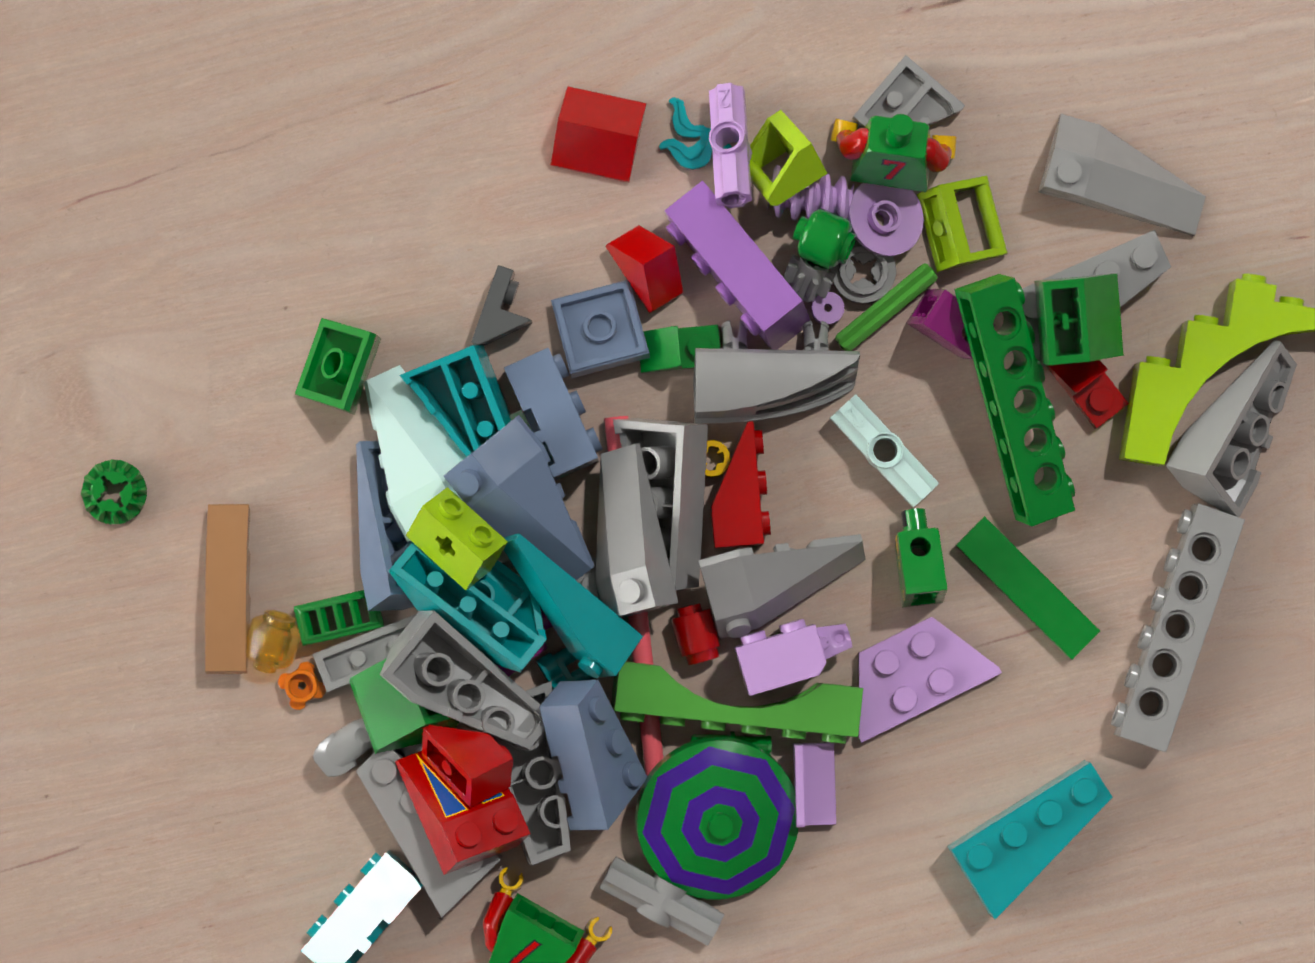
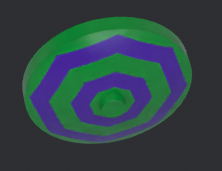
M707 737L694 740L667 754L647 776L636 805V832L643 854L652 869L663 880L687 891V895L703 899L719 900L738 897L768 882L777 874L789 858L799 828L796 827L795 790L781 765L760 747L731 737Z

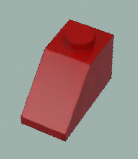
M428 725L423 728L421 757L470 808L511 787L513 767L511 753L505 746H500L488 733Z

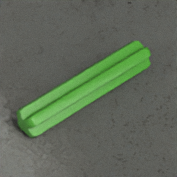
M927 263L920 265L841 330L835 337L838 345L844 351H852L936 282L938 277L935 271Z

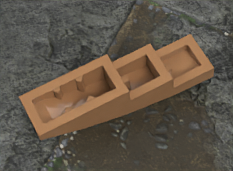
M208 504L205 574L206 674H247L251 602L249 594L251 555L249 551V504Z

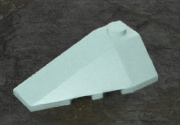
M399 365L366 380L364 386L372 427L377 431L381 454L378 456L380 467L385 470L388 491L386 492L388 507L406 541L409 542L411 540L406 537V534L425 503L447 487L462 500L444 478V475L466 456L450 438L449 433L437 418L427 410L423 401L414 390L399 376L405 373Z

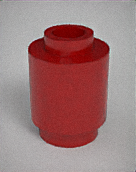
M700 603L677 609L679 617L673 618L671 621L681 657L686 656L688 665L719 657L717 647L721 645L711 609L702 610Z

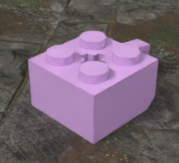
M799 619L779 625L781 633L766 637L765 630L742 636L740 637L742 645L735 646L734 650L747 694L751 696L819 676L827 663L826 659L852 648V641L846 624L816 627L815 624L806 625L804 619Z

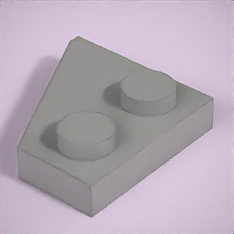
M905 55L855 113L852 119L864 128L873 116L892 118L897 114H904L909 116L912 121L931 125L961 112L965 105Z

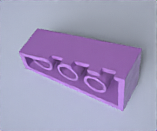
M703 180L664 210L670 222L666 226L667 231L680 246L685 242L694 252L690 257L704 276L710 273L718 283L715 288L729 306L733 303L743 314L740 319L754 336L759 334L771 350H778L803 330L802 326L810 321L803 300L724 206L717 205L714 193Z

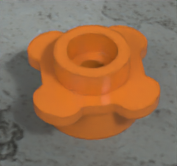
M310 662L300 663L297 670L290 674L283 673L278 679L279 687L285 689L287 696L290 698V706L296 710L303 709L306 702L313 698H322L326 693L324 683L319 682L314 673L315 666ZM305 682L306 688L301 690L298 684Z

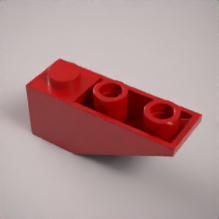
M754 421L747 422L711 507L714 548L764 544L763 536L771 535L769 511H761L760 495H767L766 471H758L757 455L764 454L762 430H754Z

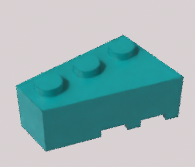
M472 345L399 375L423 401L424 406L431 415H434L449 433L450 438L466 457L511 421L510 411L484 345Z

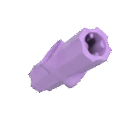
M732 83L717 84L714 89L709 91L711 120L709 142L713 152L715 200L717 205L727 206L728 208L744 207L747 202L752 201L750 175L752 151L748 142L745 90L743 86L733 85ZM738 142L732 148L723 149L728 143Z

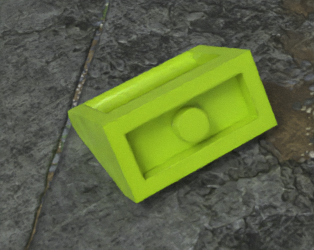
M782 110L766 119L750 145L752 151L750 159L751 182L772 206L780 205L828 174L812 143ZM787 152L790 157L774 182H772L761 168Z
M987 176L940 184L928 189L927 192L916 194L922 206L924 225L937 272L1008 254ZM970 189L975 191L990 249L970 253L955 193Z

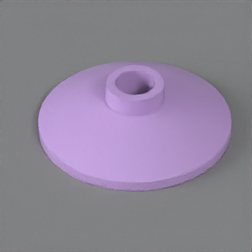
M862 183L856 188L849 206L848 220L852 224V233L857 234V241L868 251L886 257L897 256L911 249L922 233L924 222L922 206L913 190ZM876 213L883 217V226L878 223Z

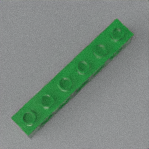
M997 274L954 289L1015 520L1032 527L1075 511L1072 499L1075 496V488L1071 478L1065 472L1062 460L1065 458V449L1060 438L1055 434L1052 422L1055 420V411L1051 401L1046 398L1042 383L1045 381V372L1040 361L1035 357L1032 345L1035 343V334L1031 324L1024 315L1022 305L1025 303V296L1021 285L1014 277ZM1002 312L1003 324L1000 329L995 331L994 319L998 313ZM1012 351L1014 356L1013 363L1008 369H1005V356ZM1022 390L1024 394L1023 402L1019 407L1015 408L1014 398ZM1030 429H1033V440L1028 446H1025V435ZM1043 467V478L1038 484H1035V474L1038 469Z

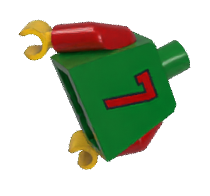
M897 114L892 118L873 116L869 119L866 126L858 129L859 124L835 118L830 140L837 142L843 157L853 160L850 181L927 192L929 171L942 172L947 168L950 159H955L956 136L932 135V138H930L929 125L923 122L912 121L907 115Z
M509 868L502 869L499 873V883L502 887L499 892L494 893L483 920L485 946L492 953L489 963H588L597 950L595 947L597 942L610 938L612 926H609L604 935L600 937L595 936L593 933V926L600 917H594L588 921L586 925L587 937L584 939L582 936L585 931L518 893L513 899L511 897L512 892L518 891L524 883L523 874L521 872L516 885L508 886L504 883V877Z

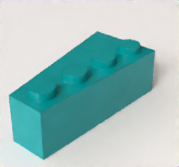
M1083 760L947 847L990 916L996 920L1113 797L1092 763Z

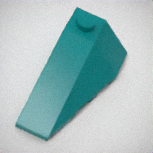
M518 533L504 537L508 543L503 550L569 653L579 660L578 666L580 669L594 678L616 676L643 635L521 534Z

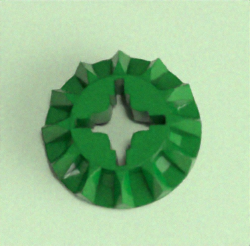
M111 459L95 464L84 477L80 494L83 498L85 509L95 519L106 524L116 525L126 523L140 513L146 501L147 486L144 477L136 467L122 460ZM105 477L114 485L124 484L128 481L129 484L124 486V489L119 493L120 501L124 505L123 507L113 499L99 501L103 494L108 491L105 485Z

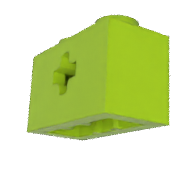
M448 487L421 507L406 534L407 538L464 590L469 589L492 570L508 543L506 539Z

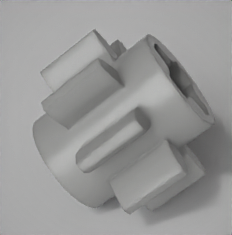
M793 254L783 278L789 282V285L803 301L811 302L814 301L817 295L826 298L836 272Z

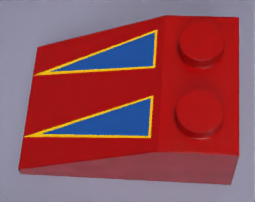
M422 751L396 760L397 768L444 875L513 849L531 834L517 801L509 788L470 808L421 757Z

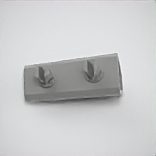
M730 320L726 321L721 326L723 349L695 348L693 377L695 424L769 419L807 411L829 403L849 393L854 388L860 352L829 351V325L824 321H821L818 339L815 338L812 321L806 322L802 326L804 350L747 349L748 328L740 320L738 336L734 338Z

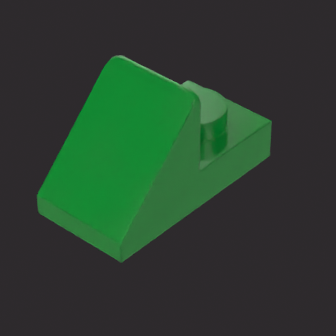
M718 324L684 328L671 326L643 331L650 358L640 360L641 373L693 369L695 348L720 349Z

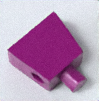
M927 289L906 324L958 357L973 359L967 335L964 339L962 337L964 324L957 297L946 289Z

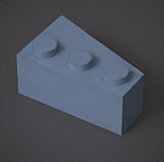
M546 348L504 367L532 432L546 448L550 458L548 466L554 480L556 481L598 462L599 459L596 452L603 450L594 428L585 430L579 415L586 413V410L577 390L569 393L563 378L569 376V372L560 353L552 356L549 348Z
M599 680L561 681L539 707L551 756H558L563 779L558 781L560 793H567L572 816L567 818L569 829L608 830L644 784L647 775Z

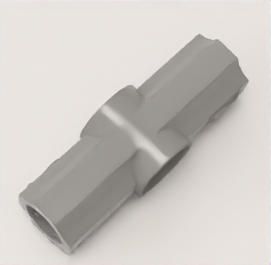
M617 856L600 885V889L636 907V911L646 918L667 928L672 926L707 946L724 917V913L701 900L699 901L687 895V891L670 884L657 874L652 876Z

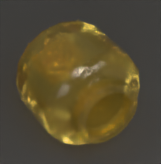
M266 610L263 615L252 618L247 634V658L253 661L252 666L256 670L272 674L276 673L277 669L287 668L293 664L301 640L294 617L281 611Z

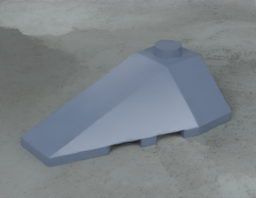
M518 415L448 471L444 478L462 500L503 538L518 533L521 534L577 580L595 565L577 522L570 518L562 498L565 494L561 484H556L548 466L550 458L546 448Z
M359 441L356 444L360 573L368 611L409 609L414 607V605L389 573V570L410 546L412 541H406L388 507L386 492L388 491L385 470L381 469L378 457L381 454L379 441Z

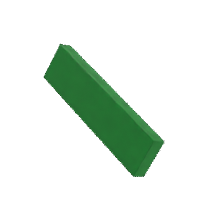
M985 516L955 545L1070 660H1073L1100 632Z

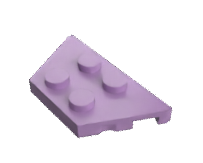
M929 617L858 652L859 687L863 688L858 738L862 743L1002 672L997 665L936 619Z

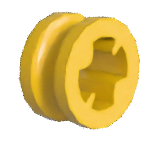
M710 440L707 441L706 454L708 453V448H717L719 450L717 455L722 453L724 461L723 463H717L715 470L706 469L705 476L718 477L728 468L730 453L721 442Z

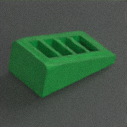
M364 590L294 606L303 646L384 627L381 611H368L370 622L362 623L357 600L365 598ZM347 602L349 603L354 626L346 627L341 604ZM331 606L337 625V630L330 631L325 611L326 607ZM316 610L321 634L317 635L313 633L309 612Z

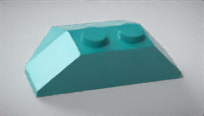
M413 542L389 570V573L417 611H435L496 665L521 673L547 640L539 604L523 579L498 560L488 574L467 590H464Z

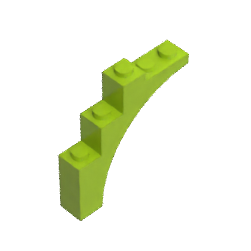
M1244 273L1241 279L1231 281L1229 283L1223 326L1218 325L1219 319L1216 317L1194 315L1193 321L1187 320L1182 323L1175 367H1170V359L1146 356V362L1140 361L1134 364L1119 460L1158 467L1165 465L1173 433L1187 405L1205 381L1231 358L1256 344L1280 336L1315 332V308L1303 306L1304 300L1295 297L1280 296L1279 302L1274 301L1277 285L1267 284V277Z

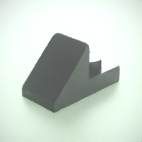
M500 265L497 266L471 341L473 345L486 346L532 324V320L503 310L505 303L513 304L519 287V282L513 280L515 276L514 270Z

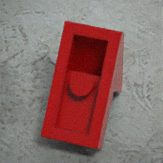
M1100 360L1046 365L1094 429H1097L1129 404L1105 373L1108 369Z

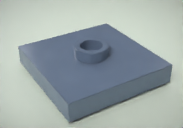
M628 280L551 300L571 379L650 358L633 291Z

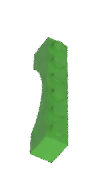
M625 662L618 674L614 676L611 706L614 711L620 712L621 720L644 722L646 714L661 716L660 724L685 726V719L701 720V728L725 731L726 723L742 725V733L766 735L767 727L782 729L781 737L806 739V732L822 733L821 741L846 744L847 736L858 737L863 688L816 682L801 693L779 702L760 706H730L712 702L694 694L675 681L659 665Z

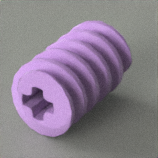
M781 165L775 166L772 182H774L781 171ZM826 174L818 184L814 182L780 205L774 206L775 216L780 218L786 207L790 208L792 220H797L802 210H806V215L809 219L811 214L817 209H824L848 219L854 183L848 189L846 177L840 176L835 186H832L830 175Z

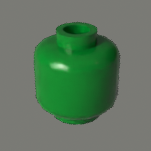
M824 209L815 210L809 219L802 216L793 234V239L799 241V256L826 269H832L838 263L844 265L847 262L857 234L852 233V224L848 219Z

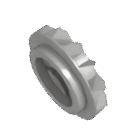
M856 239L847 262L844 265L838 263L837 266L831 269V271L836 272L833 282L839 294L852 302L872 303L882 298L891 289L896 277L895 260L893 256H880L868 251ZM851 258L856 262L859 261L862 265L868 261L871 262L874 258L877 260L870 271L876 283L875 285L871 281L868 282L865 278L859 281L856 280L853 284L850 282L856 272Z

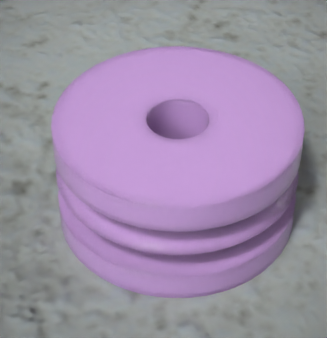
M828 292L826 298L818 295L811 306L812 315L820 324L821 321L826 322L828 325L835 324L844 313V302L834 292ZM829 305L831 311H825L824 306Z

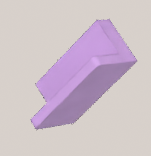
M793 743L796 827H805V825H836L834 743Z

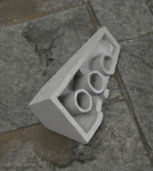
M1060 114L1038 192L1195 236L1206 196L1103 126Z
M1274 340L1188 428L1177 447L1172 451L1170 459L1166 464V467L1184 489L1222 512L1236 517H1240L1257 487L1261 472L1255 469L1262 448H1270L1273 436L1268 434L1273 414L1280 412L1283 408L1297 366L1282 342Z
M640 443L602 453L600 459L595 585L599 600L621 618L678 603Z
M861 534L813 540L806 548L802 549L789 548V544L784 543L776 544L773 548L774 552L754 554L751 547L698 560L719 638L745 636L751 630L760 628L866 560Z
M419 611L394 641L380 676L410 702L525 749H530L544 732L545 728L539 707L540 704L435 611Z

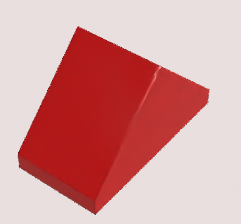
M638 225L605 246L649 313H652L683 293L675 246Z

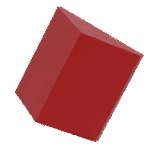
M567 86L558 117L550 165L630 183L647 103Z

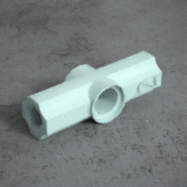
M856 394L830 417L833 423L866 457L869 464L876 468L912 507H915L939 484L903 445L901 439L892 433ZM878 440H888L894 445L895 456L890 462H882L875 457L873 448Z

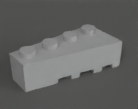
M642 418L613 419L615 434L620 436L621 448L640 443L675 590L699 587L700 565L698 560H701L708 424Z
M399 749L377 754L374 752L356 772L437 911L443 917L501 860L503 855L501 853L444 875L395 763L396 760L403 758L404 755Z

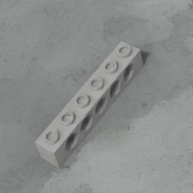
M1199 503L1193 504L1190 511L1184 509L1177 526V532L1181 533L1182 536L1177 549H1170L1164 564V571L1169 572L1164 588L1158 586L1152 599L1151 609L1156 611L1151 626L1145 625L1139 637L1137 647L1143 650L1138 665L1131 664L1125 679L1124 686L1129 688L1125 703L1119 702L1112 717L1111 725L1116 726L1114 735L1163 752L1167 751L1245 519ZM1200 537L1206 539L1211 546V553L1204 561L1198 560L1192 553V545ZM1186 576L1194 578L1198 585L1197 594L1189 600L1185 599L1179 592V583ZM1175 614L1179 615L1185 623L1184 632L1177 638L1171 637L1166 631L1168 618ZM1165 653L1171 659L1172 668L1167 675L1160 677L1154 672L1152 664L1157 655ZM1147 692H1153L1159 700L1158 709L1151 715H1145L1139 707L1140 698Z

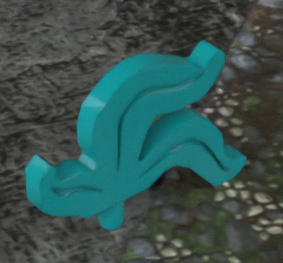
M672 97L669 99V104L673 105L675 110L672 121L677 135L684 138L700 137V140L693 146L687 147L674 138L666 139L660 143L659 148L660 150L668 149L678 164L686 169L703 168L709 163L712 155V147L709 142L711 127L691 124L687 117L684 101ZM728 143L726 146H724L723 149H729L732 147Z

